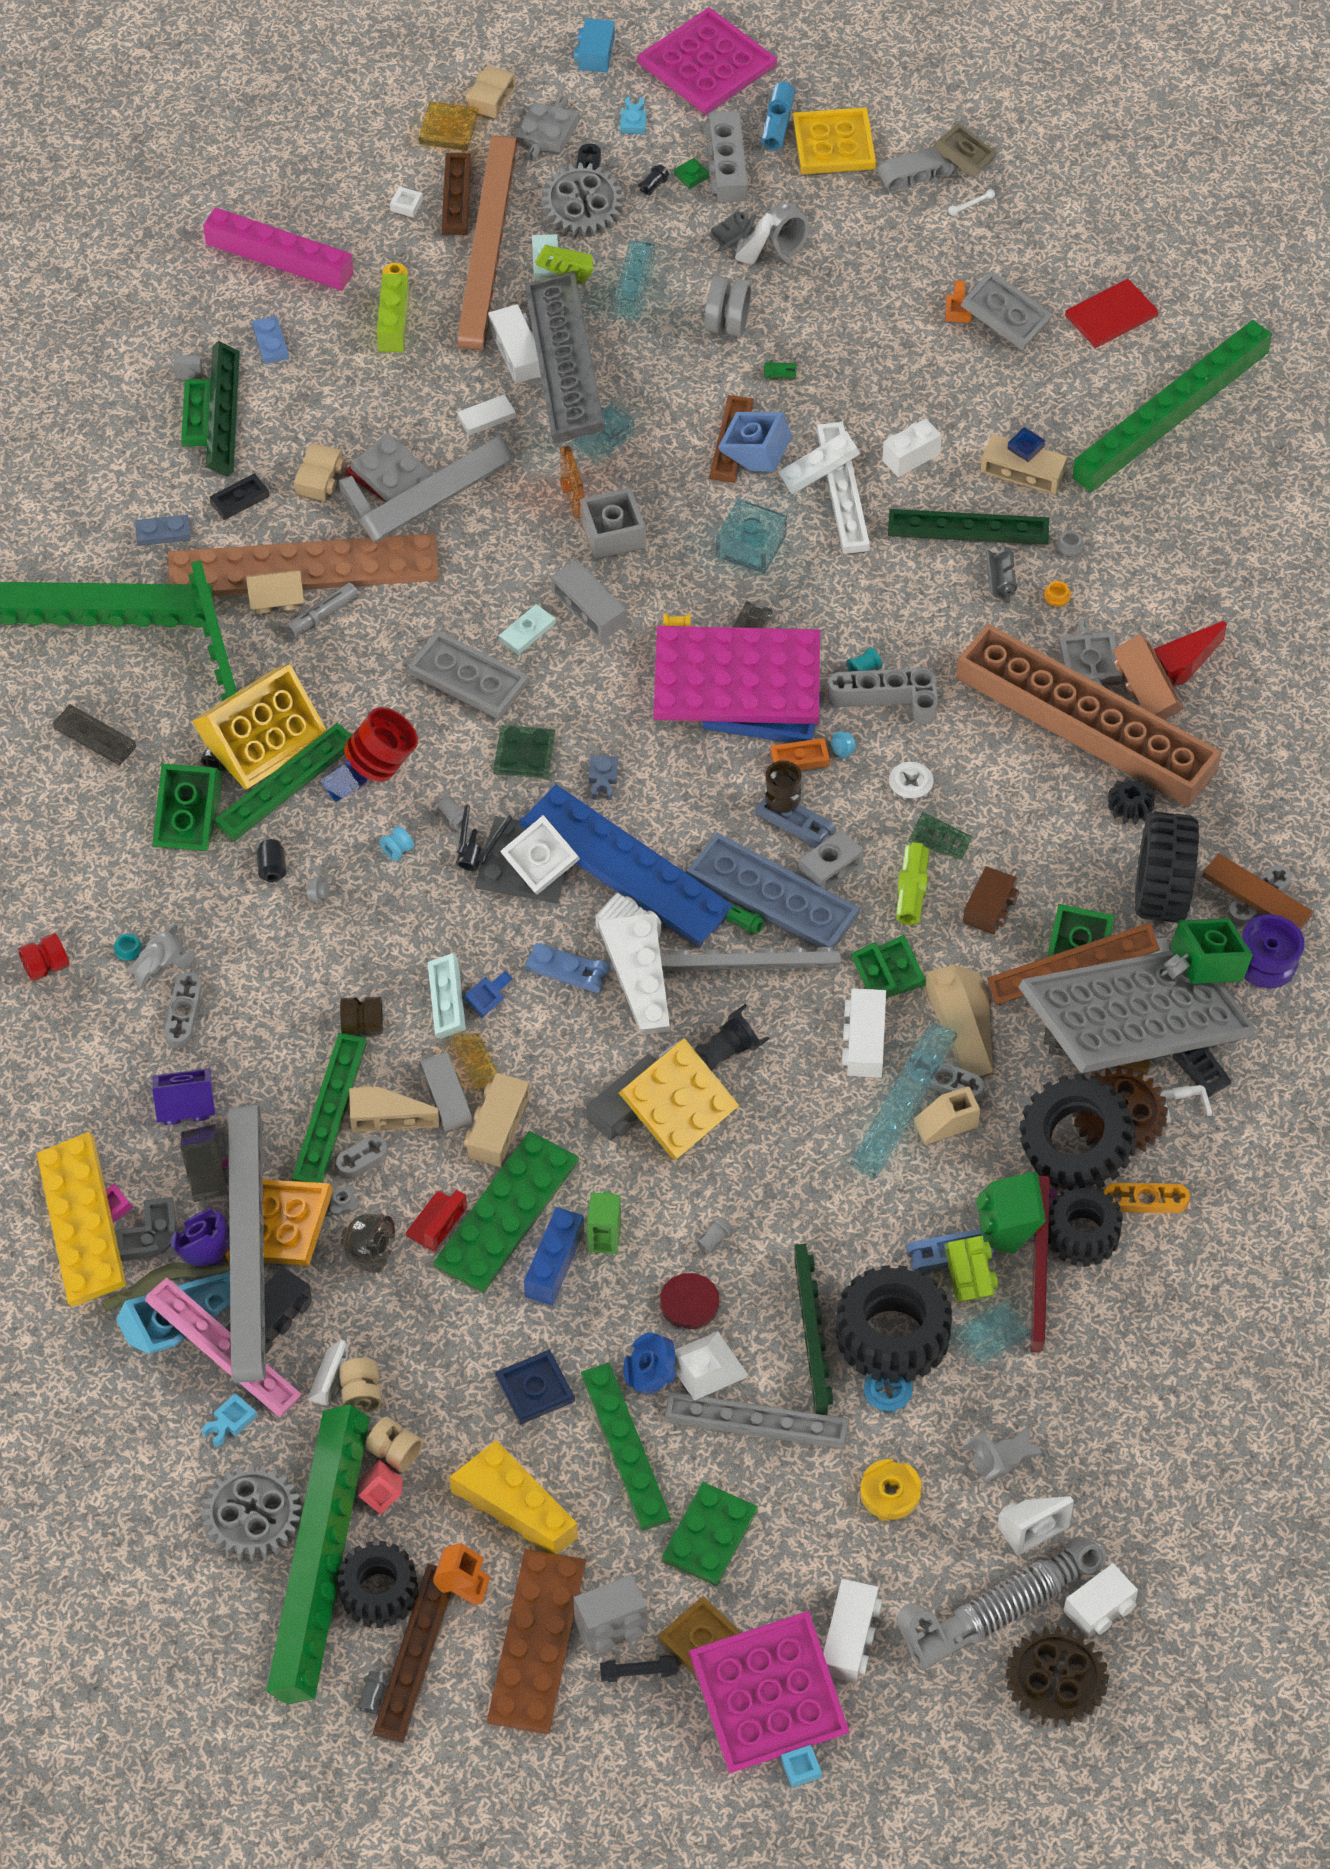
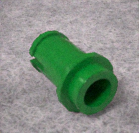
M773 360L765 362L764 378H769L770 381L773 378L796 379V371H786L797 369L796 362L779 363L773 362Z
M736 905L729 909L726 916L727 922L746 929L750 935L753 933L759 934L764 926V919L761 918L760 914L755 913L753 915L738 908Z

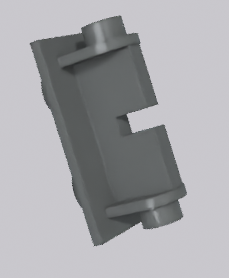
M737 211L726 218L724 222L722 221L712 227L710 237L720 244L717 251L720 252L726 247H733L741 237L743 239L747 238L754 229L752 224L757 216L754 215L748 219L745 213Z
M1002 547L996 554L987 550L990 592L994 597L1010 603V596L1014 595L1017 590L1015 571L1012 569L1015 567L1014 553L1009 547Z

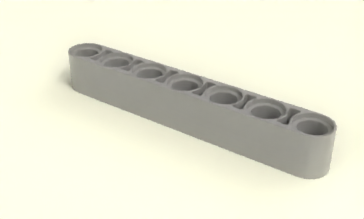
M498 436L370 511L359 522L373 543H376L498 471L501 466L512 462L516 457L503 438Z

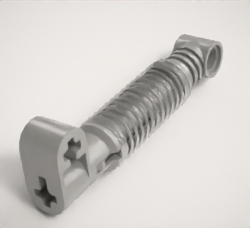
M1075 1537L1068 1542L1064 1552L1061 1551L1046 1561L1038 1560L1032 1563L1029 1569H1023V1573L1018 1571L1017 1576L1012 1575L1011 1580L1006 1579V1584L1001 1582L1000 1587L995 1586L994 1590L989 1589L988 1594L983 1592L982 1597L977 1596L976 1601L971 1600L970 1604L965 1603V1605L955 1610L954 1616L942 1623H939L937 1617L932 1612L917 1603L904 1605L897 1616L898 1627L912 1657L922 1670H926L967 1644H977L981 1640L983 1641L985 1636L990 1637L991 1633H996L997 1629L1001 1630L1009 1622L1013 1623L1014 1619L1020 1618V1615L1025 1616L1026 1612H1031L1032 1608L1036 1609L1044 1601L1048 1602L1050 1598H1054L1061 1593V1589L1065 1584L1076 1580L1078 1576L1098 1573L1105 1565L1106 1553L1101 1546L1087 1538ZM1088 1551L1087 1557L1082 1560L1084 1553ZM921 1626L922 1628L927 1630V1632L923 1633L921 1630L917 1629V1627Z

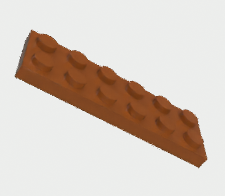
M529 1549L524 1550L487 1724L550 1734L574 1622V1597L580 1593L586 1559Z

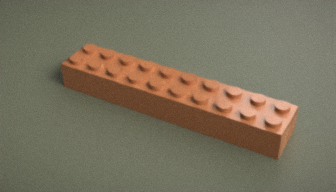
M988 623L958 658L956 679L1132 777L1136 779L1139 777L1141 782H1149L1150 787L1188 808L1218 771L1221 756L1220 750Z

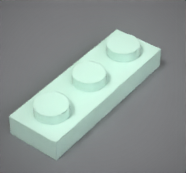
M451 953L428 962L435 1035L440 1039L466 1030L458 958Z

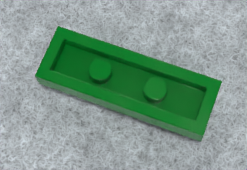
M185 379L181 433L182 447L207 446L211 379Z

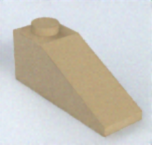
M360 1086L358 1088H349L352 1132L439 1127L437 1107L381 1087Z

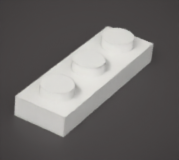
M847 431L778 472L793 495L860 455V452Z

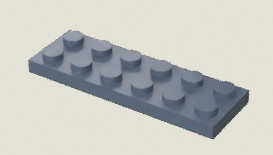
M716 832L686 871L688 875L713 892L754 914H760L767 921L818 948H835L860 914V907Z

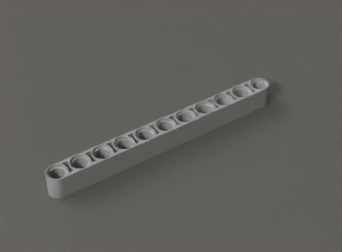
M259 1105L229 1108L231 1371L234 1383L266 1379L262 1119Z

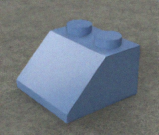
M736 412L718 448L720 452L750 471H775L792 438V433L784 412Z

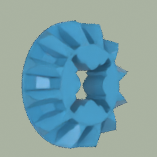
M872 1374L865 1381L864 1396L867 1398L869 1405L878 1408L880 1413L884 1410L894 1413L897 1409H904L909 1400H911V1381L906 1382L902 1376H899L898 1383H889V1379H884L883 1375L881 1376V1382L871 1379ZM885 1381H887V1385L891 1389H896L893 1391L891 1399L887 1397L886 1393L879 1392L883 1390Z

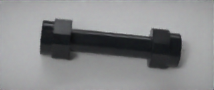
M662 1655L659 1656L657 1661L616 1664L615 1660L601 1662V1682H617V1677L661 1673V1678L671 1677V1675H677L675 1656Z

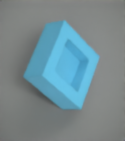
M811 1745L781 1755V1762L792 1788L822 1778V1772Z

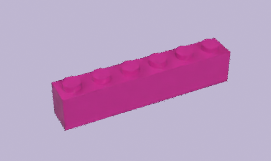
M216 207L203 224L207 245L343 291L354 274L351 253Z

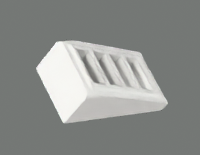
M767 213L753 226L754 229L747 238L739 240L735 256L736 260L748 264L756 263L770 234L771 214Z

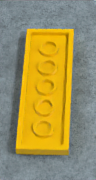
M87 1132L37 1152L68 1304L70 1306H77L127 1286L94 1136Z

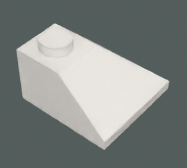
M718 1331L675 1349L674 1367L676 1368V1374L693 1400H697L747 1378L746 1371Z
M1071 1496L1024 1500L1017 1505L1015 1503L1009 1504L1000 1512L997 1527L1018 1556L1069 1528L1074 1501Z

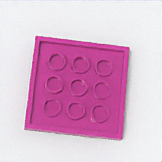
M708 7L637 55V63L706 115L776 67L777 58Z
M809 1611L688 1651L728 1774L780 1757L782 1754L808 1745L812 1746L850 1733Z

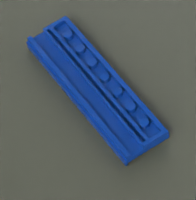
M557 784L520 819L519 824L527 829L544 815L580 858L576 862L577 865L622 896L632 898L638 907L654 912L663 924L698 948H701L709 935L714 933L726 920L729 909H732L733 905Z

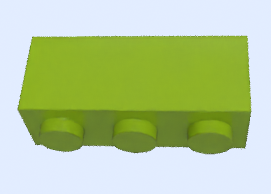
M382 274L377 322L378 352H404L409 304L408 274Z

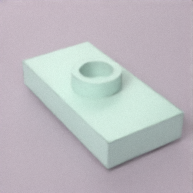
M557 234L532 235L534 279H545L558 275L535 265V260L544 245L558 247Z
M535 604L499 635V641L514 653L520 655L556 624V618Z

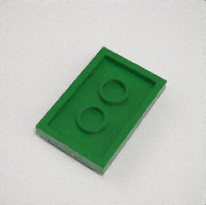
M702 1482L661 1557L662 1562L718 1586L754 1519L758 1506Z

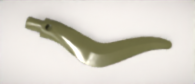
M181 1262L166 1264L152 1270L128 1289L117 1292L115 1296L103 1300L102 1305L106 1312L119 1306L122 1308L125 1301L148 1294L166 1277L172 1280L176 1278L213 1276L230 1271V1263L200 1267Z

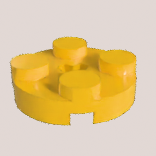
M893 1459L877 1461L870 1465L863 1474L860 1486L861 1501L865 1508L880 1520L888 1521L890 1519L904 1518L911 1514L920 1502L921 1479L916 1470L907 1463L903 1462L902 1465L893 1462ZM885 1485L897 1486L896 1494H886L884 1492Z

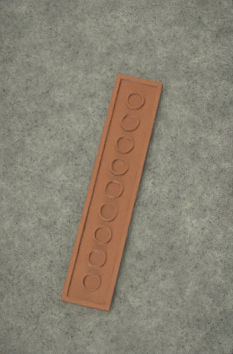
M435 533L387 536L376 543H373L371 538L168 551L169 584H190L188 574L193 573L191 563L201 560L207 584L213 586L214 596L248 594L246 580L248 575L299 569L303 590L339 588L348 582L354 586L439 581Z

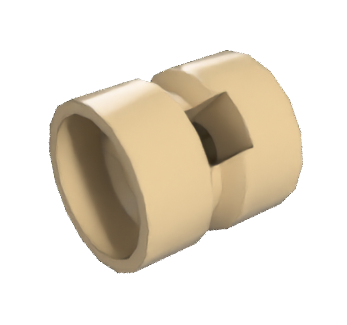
M354 1358L345 1361L339 1366L340 1385L343 1388L341 1390L343 1406L351 1404L363 1413L379 1409L382 1405L380 1386L378 1385L379 1372L377 1362L370 1358Z
M386 1416L373 1427L366 1440L365 1449L380 1459L386 1457V1463L402 1473L418 1457L423 1446V1439L409 1430L402 1432V1426Z

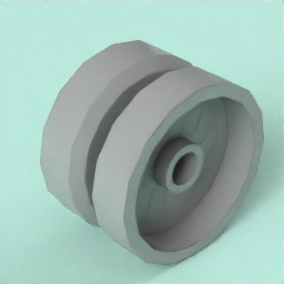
M714 275L706 302L705 331L720 333L726 322L728 335L743 336L751 303V281L737 279L731 289L728 277Z

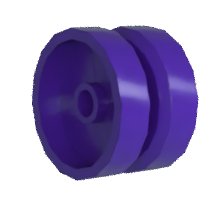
M1268 914L1257 916L1250 920L1241 936L1253 955L1244 979L1258 987L1269 989L1282 987L1292 980L1297 971L1299 960L1304 951L1305 940L1302 932L1292 921L1282 916Z

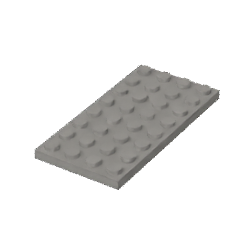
M1172 950L1026 978L1018 986L1080 1073L1252 1037L1257 1030L1221 982L1192 984L1185 971L1174 980L1168 974L1162 977L1161 974L1167 969L1164 964L1175 956Z

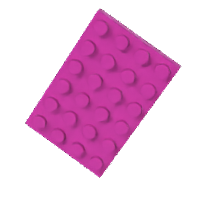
M657 626L653 720L819 724L820 629Z

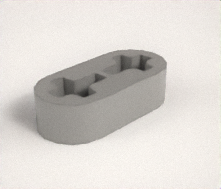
M370 1136L341 1152L336 1159L339 1175L346 1179H353L382 1163L388 1156L386 1141L379 1136ZM372 1146L375 1149L379 1148L380 1153L370 1152L369 1148ZM347 1160L350 1163L354 1162L355 1167L350 1168L349 1166H345L344 1162Z

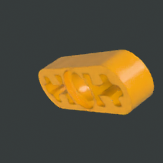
M1112 1183L1104 1191L1105 1195L1110 1193L1112 1196L1114 1193H1119L1121 1198L1120 1202H1118L1120 1205L1119 1212L1180 1213L1186 1210L1190 1199L1188 1189L1181 1184ZM1130 1193H1134L1133 1203H1130ZM1142 1193H1149L1155 1200L1150 1204H1145L1139 1200L1138 1196ZM1160 1193H1164V1194H1163V1199H1164L1163 1203H1159V1201H1160ZM1173 1194H1178L1180 1198L1179 1203L1174 1202Z

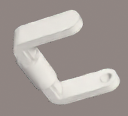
M1201 1085L1177 1087L1161 1092L1160 1096H1166V1100L1201 1095L1206 1115L1212 1116L1206 1089ZM1169 1110L1167 1116H1165L1167 1123L1171 1122Z

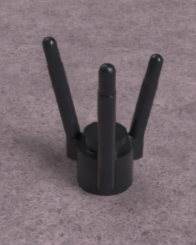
M467 804L464 807L460 841L456 851L458 854L456 865L467 871H476L479 863L485 864L488 854L512 820V816L508 815L486 848L483 852H480L481 847L475 844L477 829L472 830L469 842L466 843L470 806Z

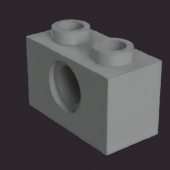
M839 830L834 835L825 837L819 846L813 850L806 851L799 859V875L828 891L863 865L864 850L844 831Z

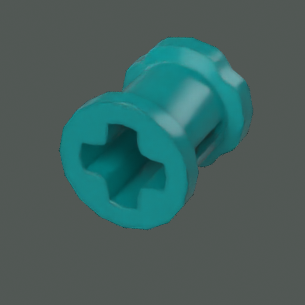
M872 647L865 649V653L857 658L848 659L846 664L849 672L879 670L883 666L879 654Z

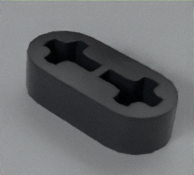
M592 143L582 145L578 151L576 169H578L579 163H582L583 168L586 169L590 163L592 164V170L600 167L601 149L599 146ZM588 154H592L591 160H587Z

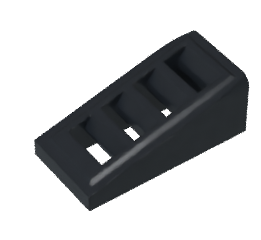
M1208 1047L1194 1049V1052L1189 1050L1175 1053L1172 1056L1197 1086L1201 1085L1206 1089L1208 1098L1232 1082ZM1199 1058L1202 1059V1061H1200L1196 1065L1193 1064V1062L1198 1060ZM1210 1067L1209 1071L1202 1075L1200 1074L1201 1071ZM1215 1075L1219 1077L1217 1080H1215L1209 1085L1206 1082Z

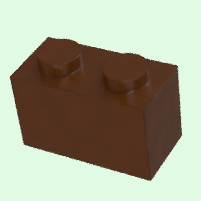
M985 866L964 908L963 923L995 935L998 927H1004L1007 921L1009 911L1006 910L1009 904L1014 906L1018 899L1019 890L1016 889L1017 877Z

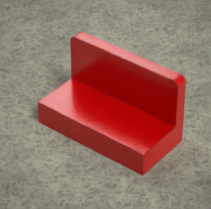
M456 1189L452 1196L449 1197L437 1191L406 1231V1236L435 1252L466 1211V1194Z

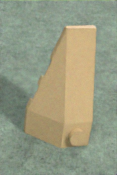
M954 964L927 972L925 990L959 1067L978 1075L980 1078L993 1074L989 994L979 972Z

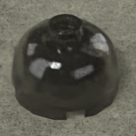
M379 1213L359 1215L351 1221L348 1228H344L341 1234V1244L344 1247L345 1255L348 1261L358 1269L370 1273L382 1272L392 1252V1249L388 1251L386 1249L389 1239H395L394 1221L392 1217Z

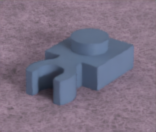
M590 756L589 783H595L591 788L592 799L597 798V792L606 791L607 800H611L613 791L610 784H617L618 757Z

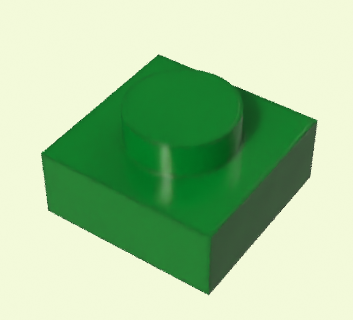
M695 158L674 169V175L688 189L709 179V172Z

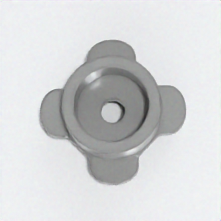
M1187 953L1181 958L1178 954L1173 956L1164 964L1167 969L1161 976L1163 977L1168 974L1174 980L1191 966L1186 961L1189 954Z
M346 1185L343 1189H333L330 1199V1212L332 1214H347L358 1209L359 1203L354 1198L355 1188L353 1186Z

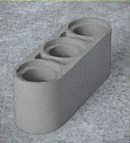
M933 146L883 162L878 167V174L890 193H894V190L908 189L917 186L921 182L925 184L938 180L941 176L945 175L948 177L954 172L955 168L952 161L944 158Z
M443 1053L419 1060L421 1073L426 1077L425 1084L430 1098H434L435 1105L433 1106L438 1108L439 1122H443V1132L471 1125L470 1110L449 1054Z

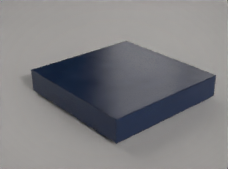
M550 1349L495 1372V1377L520 1425L575 1402V1397Z

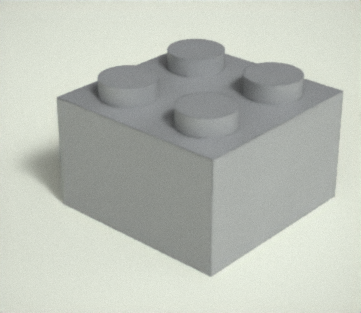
M631 487L580 499V520L594 559L646 548V526Z
M632 1574L574 1597L575 1624L589 1654L594 1652L599 1654L606 1653L613 1649L615 1644L624 1640L627 1642L636 1641L643 1636L644 1632H647V1605Z

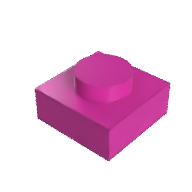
M115 1184L106 1189L112 1221L115 1223L130 1211L133 1206Z

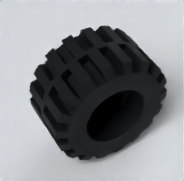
M1085 1184L1084 1188L1074 1185L1071 1191L1067 1188L1062 1190L1061 1195H1056L1049 1207L1048 1244H1051L1052 1252L1054 1254L1060 1252L1059 1259L1064 1262L1067 1258L1071 1259V1265L1077 1266V1261L1083 1262V1267L1090 1266V1261H1094L1095 1265L1102 1263L1103 1257L1106 1260L1112 1256V1250L1116 1251L1120 1240L1123 1216L1122 1212H1119V1203L1113 1202V1196L1110 1193L1103 1194L1102 1188L1097 1187L1094 1190L1091 1189V1185ZM1076 1218H1087L1094 1221L1099 1228L1091 1232H1082L1073 1228L1069 1222Z
M373 1541L366 1542L367 1547L362 1549L360 1545L354 1548L355 1554L348 1553L345 1557V1564L341 1563L338 1584L341 1602L344 1604L346 1613H351L352 1619L357 1623L360 1619H363V1625L366 1627H371V1623L375 1622L377 1628H384L383 1622L389 1621L390 1626L397 1624L396 1618L398 1616L404 1620L408 1616L407 1609L413 1610L414 1599L418 1595L415 1565L412 1559L409 1560V1554L405 1550L399 1552V1546L394 1543L388 1547L386 1541H379V1545H373ZM376 1574L388 1575L396 1581L391 1589L380 1594L369 1593L361 1588L362 1583L368 1577Z

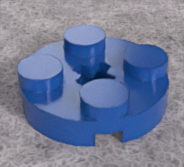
M652 1332L645 1333L637 1338L631 1346L635 1348L631 1357L626 1355L624 1361V1378L626 1383L636 1391L652 1394L659 1391L666 1383H671L675 1379L676 1368L674 1365L676 1356L674 1342L669 1338Z

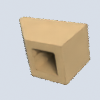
M967 1086L941 1095L913 1119V1123L923 1144L927 1145L978 1128L980 1108L970 1087Z

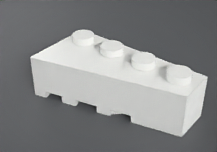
M655 913L598 920V929L640 1034L670 1032Z

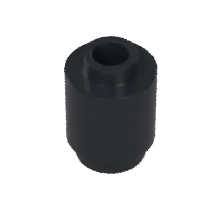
M275 839L262 841L257 849L258 875L261 879L271 883L279 881L286 875L285 850L281 843Z

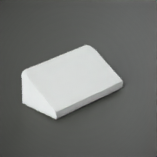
M340 1340L327 1349L307 1400L326 1406L327 1404L329 1405L340 1378L339 1366L348 1358L346 1341Z

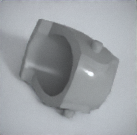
M783 203L774 206L768 212V214L772 215L768 238L779 256L786 263L790 264L792 263L790 258L801 249L808 238L810 229L807 216L799 207L792 203Z

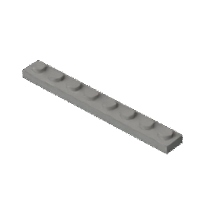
M832 947L817 948V952H805V948H790L788 952L777 953V949L774 948L760 949L759 953H748L747 949H733L731 954H720L719 950L714 949L703 950L702 954H691L689 950L674 951V955H662V951H660L662 971L840 967V951H834ZM611 960V972H616Z

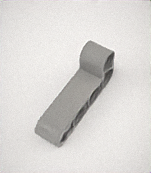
M927 668L838 672L831 675L828 682V700L836 707L911 703L912 717L917 723L926 725L934 722L936 719L938 703L934 673Z

